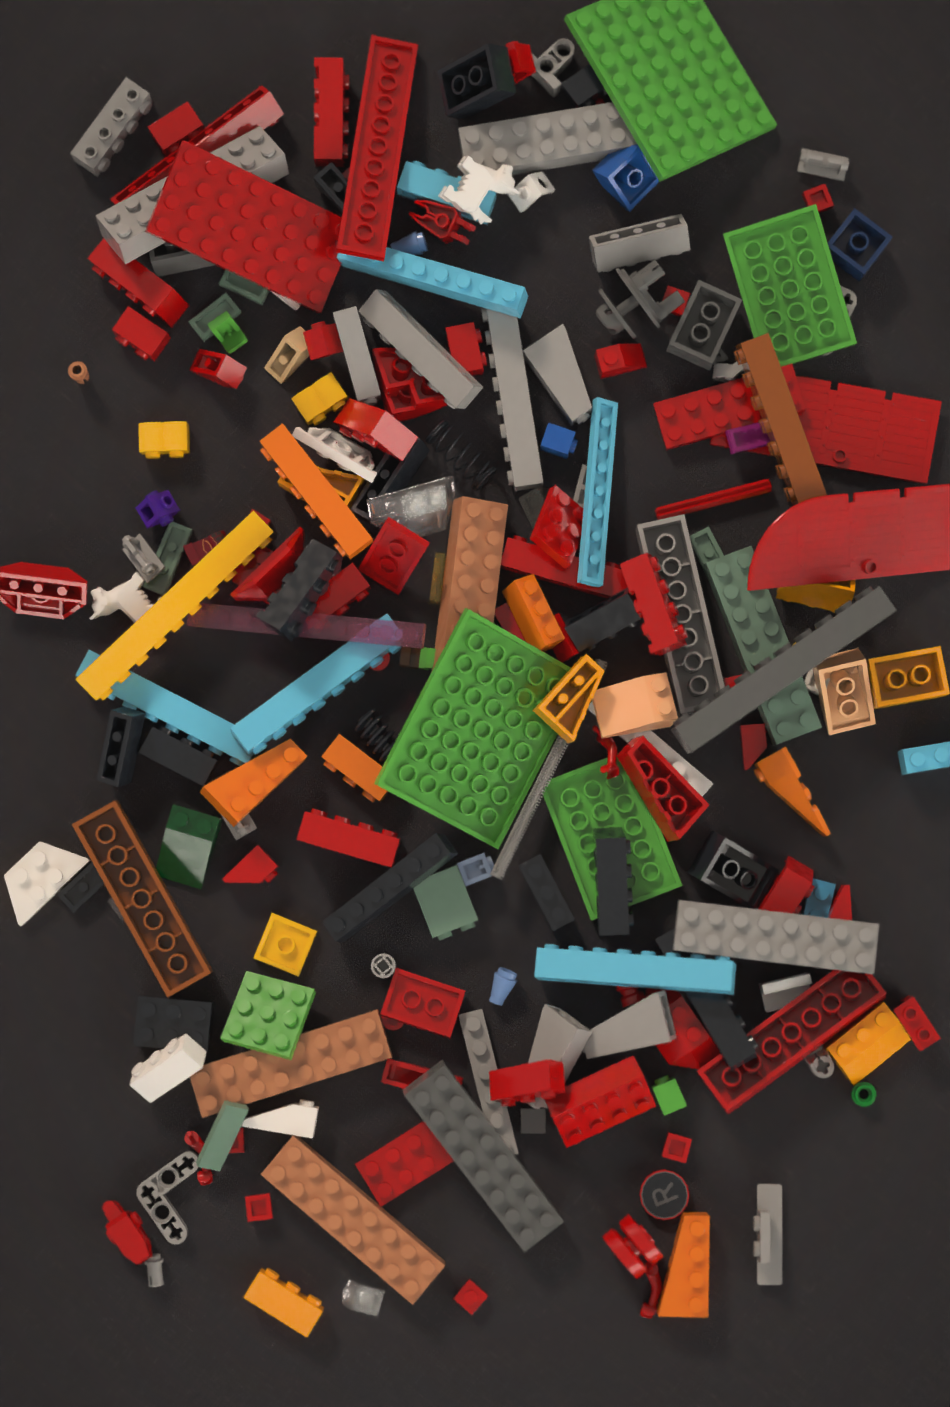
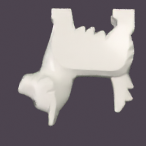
M464 156L457 165L464 173L461 177L462 180L459 181L458 191H454L451 185L448 187L444 186L438 197L445 202L451 203L457 210L469 213L474 221L478 219L479 223L482 224L483 222L491 223L492 221L479 208L489 190L512 196L520 195V192L514 188L515 180L512 177V166L503 164L499 169L493 170L490 167L474 162L470 156Z
M136 572L130 580L114 587L110 591H106L101 587L91 590L94 613L89 619L107 616L121 609L135 623L154 605L150 604L151 601L147 599L148 595L144 594L143 590H140L145 582L144 578Z

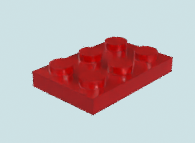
M554 485L547 493L531 534L530 540L563 568H567L572 564L580 543L583 508L558 486Z
M388 517L358 570L399 595L430 542Z
M396 968L380 1016L450 1039L465 990Z

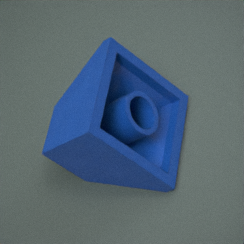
M638 144L609 153L592 170L602 187L628 211L660 182Z

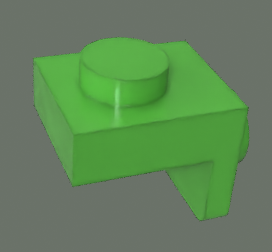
M225 311L207 324L228 354H231L248 342L243 331L228 311Z

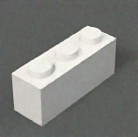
M184 1034L178 1039L171 1040L167 1047L161 1051H155L145 1062H139L131 1072L132 1078L129 1085L151 1103L202 1069L207 1051L187 1034Z

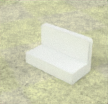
M803 973L759 983L765 1011L780 1010L810 988L809 984H812L810 974Z

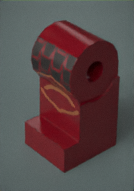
M225 530L218 531L197 542H191L183 546L193 567L227 536Z

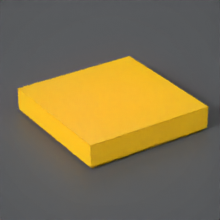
M272 913L254 959L299 977L317 931Z

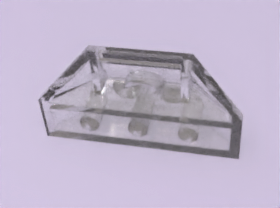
M454 476L367 499L371 524L381 529L387 518L390 517L420 537L446 530L452 515L453 501L458 498Z

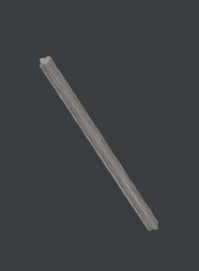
M600 659L595 661L602 669H606L607 665L605 664H608L607 662ZM559 735L490 875L501 880V877H504L502 874H505L504 871H507L505 868L508 869L506 865L509 866V860H512L510 857L513 858V852H516L514 849L517 850L516 846L518 847L517 844H520L518 841H521L520 838H523L521 835L524 836L522 833H525L524 830H527L525 827L528 828V822H531L529 819L532 820L531 816L533 817L532 814H535L533 812L536 811L534 808L537 809V803H540L538 800L541 801L540 797L542 798L541 795H544L542 792H545L544 789H547L545 788L548 787L546 784H549L548 781H551L549 778L552 779L550 776H553L552 773H555L553 770L556 771L554 768H557L556 765H559L557 762L560 763L558 760H561L560 757H563L561 756V754H564L562 751L565 752L563 749H566L565 746L567 747L568 745Z

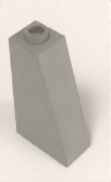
M354 306L333 312L357 401L371 406L376 405L378 400L382 398L357 307Z
M561 324L523 350V357L572 426L576 422L580 425L590 418L589 414L591 413L592 405L564 325Z
M661 990L653 993L590 1029L592 1033L582 1051L586 1053V1057L589 1059L666 1043L676 1039L666 991Z
M545 1004L528 1063L547 1059L563 1062L564 1081L566 1082L592 1031L560 1007ZM540 1097L535 1098V1102L527 1103L535 1109H540V1107L548 1108L545 1100Z

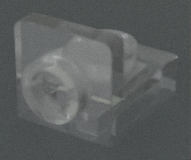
M349 1280L342 1293V1304L351 1310L377 1316L385 1291Z

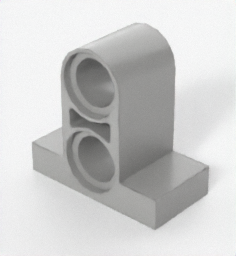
M565 38L556 41L538 59L532 54L536 72L532 76L553 98L561 91V82L557 77L571 65L574 58V45L569 39ZM566 50L569 52V55L560 56L558 51ZM549 66L552 68V71L543 72L540 68Z

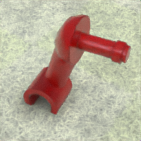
M594 725L592 730L598 734L596 740L608 751L607 764L601 766L600 772H607V779L614 778L620 773L619 767L616 764L617 745L612 737L601 738L599 727Z
M188 1131L184 1138L185 1143L200 1154L204 1146L203 1140L197 1132ZM202 1168V1171L197 1172V1179L200 1185L212 1183V1170Z
M647 1262L645 1264L647 1267L645 1274L651 1284V1295L649 1303L643 1302L640 1315L650 1319L657 1310V1303L662 1291V1282L657 1264Z

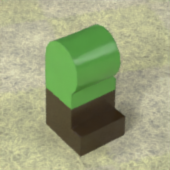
M402 643L399 665L405 668L432 670L436 649Z

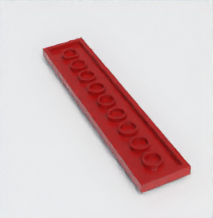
M371 35L336 249L337 253L384 262L418 44Z

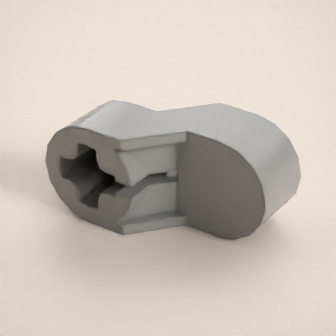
M737 362L734 364L717 363L714 364L712 378L719 382L733 381L738 375L744 374L745 371L742 364L738 365Z
M823 1045L804 1058L811 1072L819 1078H827L834 1071L833 1061Z

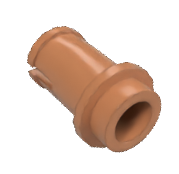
M76 361L69 366V376L77 383L84 384V379L86 381L89 380V373L84 363Z

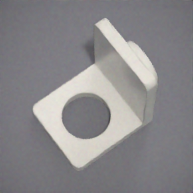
M541 171L528 174L514 187L520 192V195H509L518 210L524 212L540 196L553 193L555 189ZM538 179L544 182L546 188L539 183Z

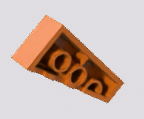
M289 739L203 786L200 793L235 827L307 758V755L292 739Z
M682 1212L660 1300L657 1305L656 1313L660 1317L708 1318L710 1216L707 1212Z

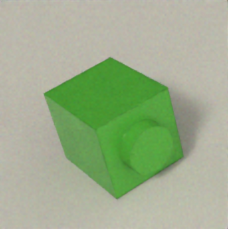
M668 1075L654 1080L655 1085L651 1086L664 1116L687 1106L674 1077L669 1078Z

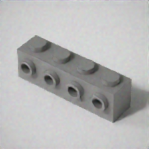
M126 77L70 154L74 161L97 177L100 172L106 171L110 165L111 157L122 149L128 134H132L136 130L138 120L142 115H146L152 107L150 94Z
M682 214L589 236L592 260L597 272H609L614 268L633 266L639 262L658 260L660 257L679 255L684 251L690 250L688 227Z

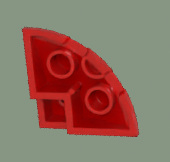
M396 348L372 349L375 372L384 408L399 422L413 419L447 406L444 401L445 397L440 392L437 393L432 390L427 384L429 381L424 376L416 374L411 368L412 364L408 360H403L395 353Z

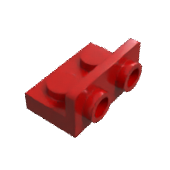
M906 996L900 1000L902 1004L893 1009V1012L919 1051L926 1049L941 1039L914 996Z

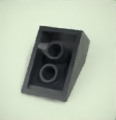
M711 831L687 873L745 907L757 909L779 869L726 837Z

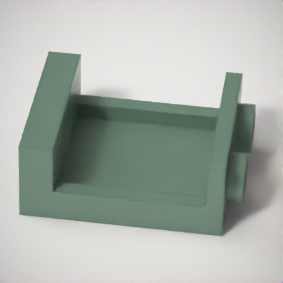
M457 865L430 875L413 888L432 938L437 936L440 941L452 936L451 931L460 927L463 932L475 927L474 922L478 918Z

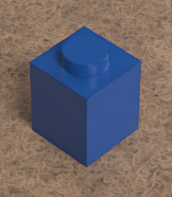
M548 423L540 450L567 459L569 453L574 454L578 443V440L574 439L576 432Z

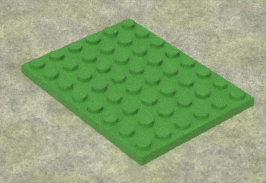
M600 0L565 16V23L660 182L767 133L777 126V123L703 0Z
M465 608L374 784L486 844L499 849L558 735L533 710L571 667Z

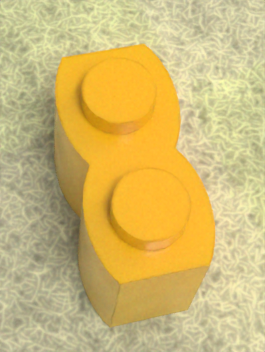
M331 372L291 399L308 425L312 423L318 425L327 418L325 415L328 412L341 410L348 397Z
M185 421L139 423V452L145 455L147 459H158L162 454H169L170 458H183L184 454L190 453L189 424Z

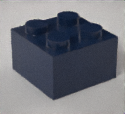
M854 208L829 240L828 246L833 262L860 282L888 246L893 236Z

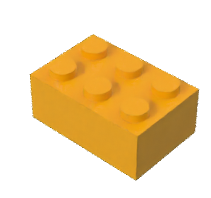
M941 646L866 660L874 709L934 699L950 694Z

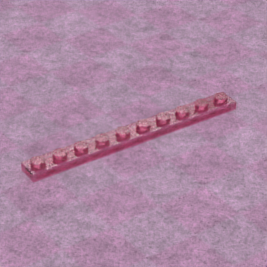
M200 603L202 607L193 616L188 613L187 626L279 635L267 628L256 617L260 610L259 608ZM312 614L306 618L303 623L304 628L298 636L424 649L426 624Z

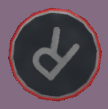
M666 1169L656 1170L647 1175L641 1184L639 1192L641 1204L646 1212L654 1218L662 1220L673 1219L680 1215L686 1208L689 1199L688 1186L683 1178L674 1171Z

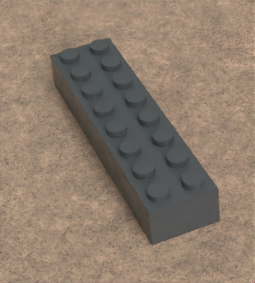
M443 1060L403 1089L404 1096L524 1252L564 1222L560 1213Z

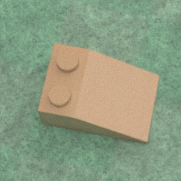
M859 648L835 653L813 668L815 684L819 692L818 696L828 735L876 724L867 662ZM830 678L829 684L826 689L825 681L826 679Z
M666 672L642 676L597 689L592 699L601 738L671 727L673 722L678 719Z

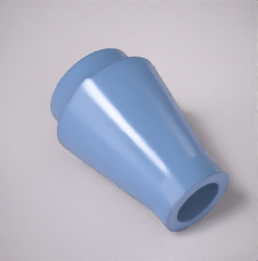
M415 231L397 242L391 243L392 249L412 255H422L424 251H428L423 232L417 233Z
M499 967L498 971L494 972L491 996L489 998L490 1002L500 1006L503 1005L517 982V974L503 967Z

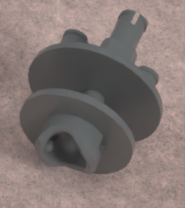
M654 259L639 272L635 271L631 275H628L624 268L622 270L617 268V273L633 295L616 307L604 290L600 288L598 291L605 300V303L599 306L596 310V315L612 335L626 329L634 339L637 336L624 319L626 314L638 305H641L656 327L659 328L661 327L659 324L661 320L682 305L685 300L678 291H675L660 303L654 301L647 291L649 290L648 287L663 275H666Z

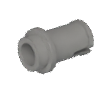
M159 1253L153 1254L152 1257L144 1262V1265H147L149 1287L164 1285L162 1272L164 1259L161 1258Z

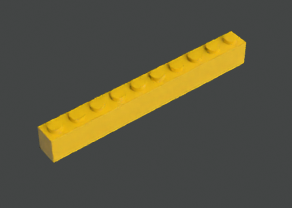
M252 511L75 680L95 701L99 698L105 700L114 691L111 686L115 682L119 681L121 684L131 675L128 670L134 664L139 667L149 658L146 653L152 647L157 650L167 640L164 636L170 630L175 633L184 624L182 619L188 613L193 616L202 607L200 602L205 597L211 599L220 590L217 587L218 584L223 580L226 582L230 581L237 574L234 569L242 563L245 566L255 557L252 552L258 546L263 549L272 541L270 537L273 533L272 529Z

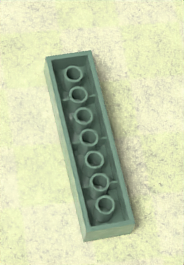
M752 545L706 562L703 565L743 671L745 673L749 670L751 674L756 671L755 665L768 656L771 660L776 657L774 652L789 643L769 589L747 590L749 567L754 554ZM802 676L758 706L772 746L822 728Z

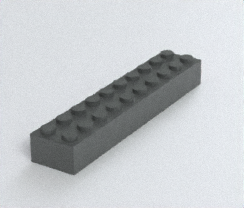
M871 586L854 597L855 603L849 600L834 611L836 613L835 617L829 614L814 625L816 630L812 632L809 628L794 638L796 644L792 646L790 642L774 652L776 655L774 659L771 660L768 656L755 665L756 671L751 674L748 670L734 680L735 686L731 688L728 684L713 694L716 698L715 700L710 702L709 699H706L693 708L696 713L690 716L687 712L673 723L676 727L671 729L686 753L689 754L897 611L879 586L874 590Z

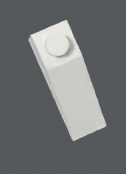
M300 1099L299 1103H292L246 1117L242 1126L313 1138L319 1107L314 1106V1101Z

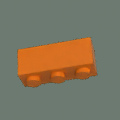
M534 574L514 580L502 591L527 643L545 652L553 649L565 639Z
M338 734L321 756L326 760L323 765L334 773L337 770L345 775L343 780L353 788L356 784L364 790L362 795L371 802L375 800L381 802L389 792L374 784L382 766L341 734Z

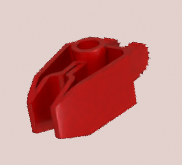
M415 200L414 203L417 206L427 210V214L424 216L409 212L410 216L418 224L444 243L452 242L454 239L464 245H468L470 240L463 235L457 234V231L461 226L468 231L474 232L476 226L463 220L461 213L456 208L428 200Z
M115 1200L105 1201L102 1210L109 1221L105 1225L107 1229L106 1235L113 1244L116 1243L123 1255L135 1264H142L152 1257L151 1241L141 1226L143 1221L138 1213L135 1211H125L120 1206V1203Z

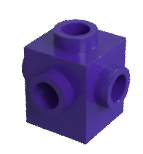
M155 490L147 494L145 499L136 507L147 528L159 524L161 527L170 524L174 521L173 516L180 511L169 490L163 492Z

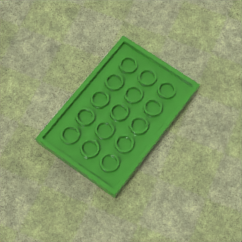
M816 204L723 234L753 338L769 333L781 367L857 344Z
M607 757L549 779L551 781H548L549 784H546L548 787L545 788L547 789H544L545 792H542L591 921L597 919L596 896H598L595 882L597 868L595 867L594 849L596 848L595 838L593 837L594 828L622 827L626 839H630L631 854H626L627 864H631L632 878L627 879L628 888H632L633 902L628 903V907L682 886L663 834L618 758L616 764L619 767L620 773L614 778L607 779V772H600L601 766L607 764Z

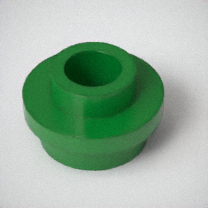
M859 1082L852 1088V1100L859 1106H870L876 1099V1090L868 1082ZM865 1089L867 1097L862 1099L859 1096V1092Z

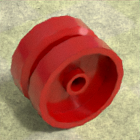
M627 1214L619 1221V1226L626 1235L625 1238L616 1229L612 1228L602 1237L624 1266L638 1279L647 1271L645 1263L639 1256L643 1255L649 1263L655 1264L664 1255L654 1244V1239L641 1224L639 1225L630 1214Z

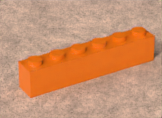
M283 423L260 440L263 447L260 449V452L268 462L271 459L278 466L275 468V471L283 481L287 478L293 485L289 488L298 500L302 497L307 503L304 507L312 519L317 516L321 521L320 529L327 538L332 536L337 543L334 547L342 557L347 555L351 560L373 543L372 537Z

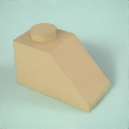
M301 326L283 337L264 367L281 384L309 356L303 335L305 330Z

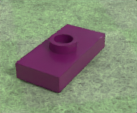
M759 422L725 431L731 454L764 447L770 442L768 435L762 433Z

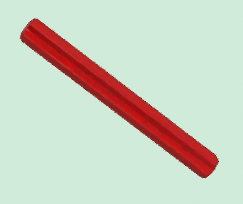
M764 479L657 507L655 515L657 520L765 494L772 490L771 482L769 479Z

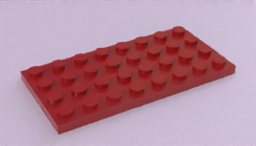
M185 140L181 142L145 232L317 313L322 312L341 265L337 259L338 253L336 249L342 217Z

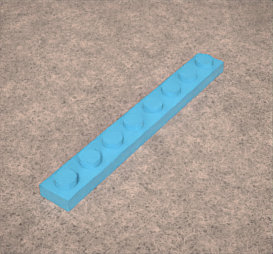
M596 397L592 402L577 578L578 583L594 587L603 586L618 411L617 402Z

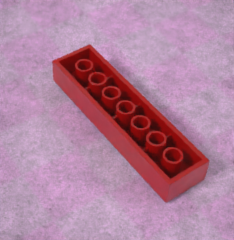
M833 970L746 1034L747 1037L752 1035L758 1045V1049L755 1050L757 1052L756 1058L730 1071L722 1055L719 1054L697 1070V1073L729 1115L883 1001L887 993L872 974Z

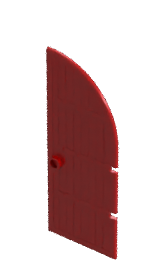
M796 376L806 408L805 411L799 412L798 416L817 465L927 484L942 401L894 392L892 399L886 400V391L838 383L836 391L830 389L831 381ZM726 434L712 437L710 445L729 448ZM767 446L746 451L771 456Z
M950 484L904 488V497H900V490L898 488L853 493V502H849L848 493L818 496L794 505L781 514L760 539L749 567L747 590L950 570Z

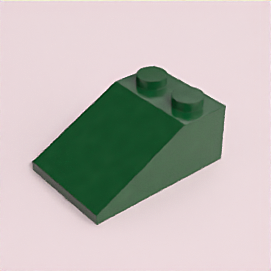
M173 804L156 867L159 875L165 879L202 889L223 819Z

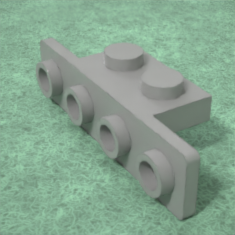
M757 1184V1216H753V1230L757 1231V1241L753 1242V1255L757 1256V1283L759 1285H781L782 1185Z

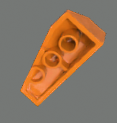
M786 747L754 764L756 767L754 773L760 783L764 781L767 787L823 837L831 834L818 807L815 804L811 805L809 802L812 800L811 793L803 783L799 782L798 779L801 773Z

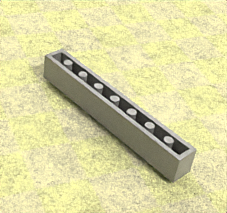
M481 308L483 322H488L489 328L488 331H485L486 344L491 345L493 353L488 354L490 368H495L496 377H492L494 392L499 391L500 400L496 401L497 414L503 416L504 424H499L501 438H506L507 447L503 448L505 462L510 461L511 471H507L508 483L514 486V491L543 487V477L517 317Z

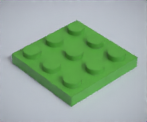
M246 971L221 1035V1040L226 1043L291 1060L314 1000L315 989Z

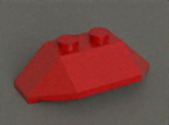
M299 526L230 595L236 601H267L273 592L278 593L282 588V579L287 573L295 571V562L305 550L304 530Z
M18 562L0 567V601L17 614L65 619L87 604L88 581L70 568Z
M646 988L645 998L663 989ZM665 990L677 1038L670 1042L656 1044V1047L669 1065L700 1069L718 1056L720 1052L682 995L677 990Z

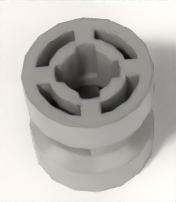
M387 953L375 956L371 963L373 974L380 978L391 976L396 969L395 959Z

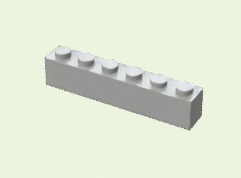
M376 289L360 308L359 312L364 316L363 321L371 328H376L380 332L379 337L387 344H392L396 348L395 353L403 360H408L412 364V370L419 376H424L429 381L427 383L428 386L445 397L444 401L448 406L453 409H466L481 391L483 386L387 291Z

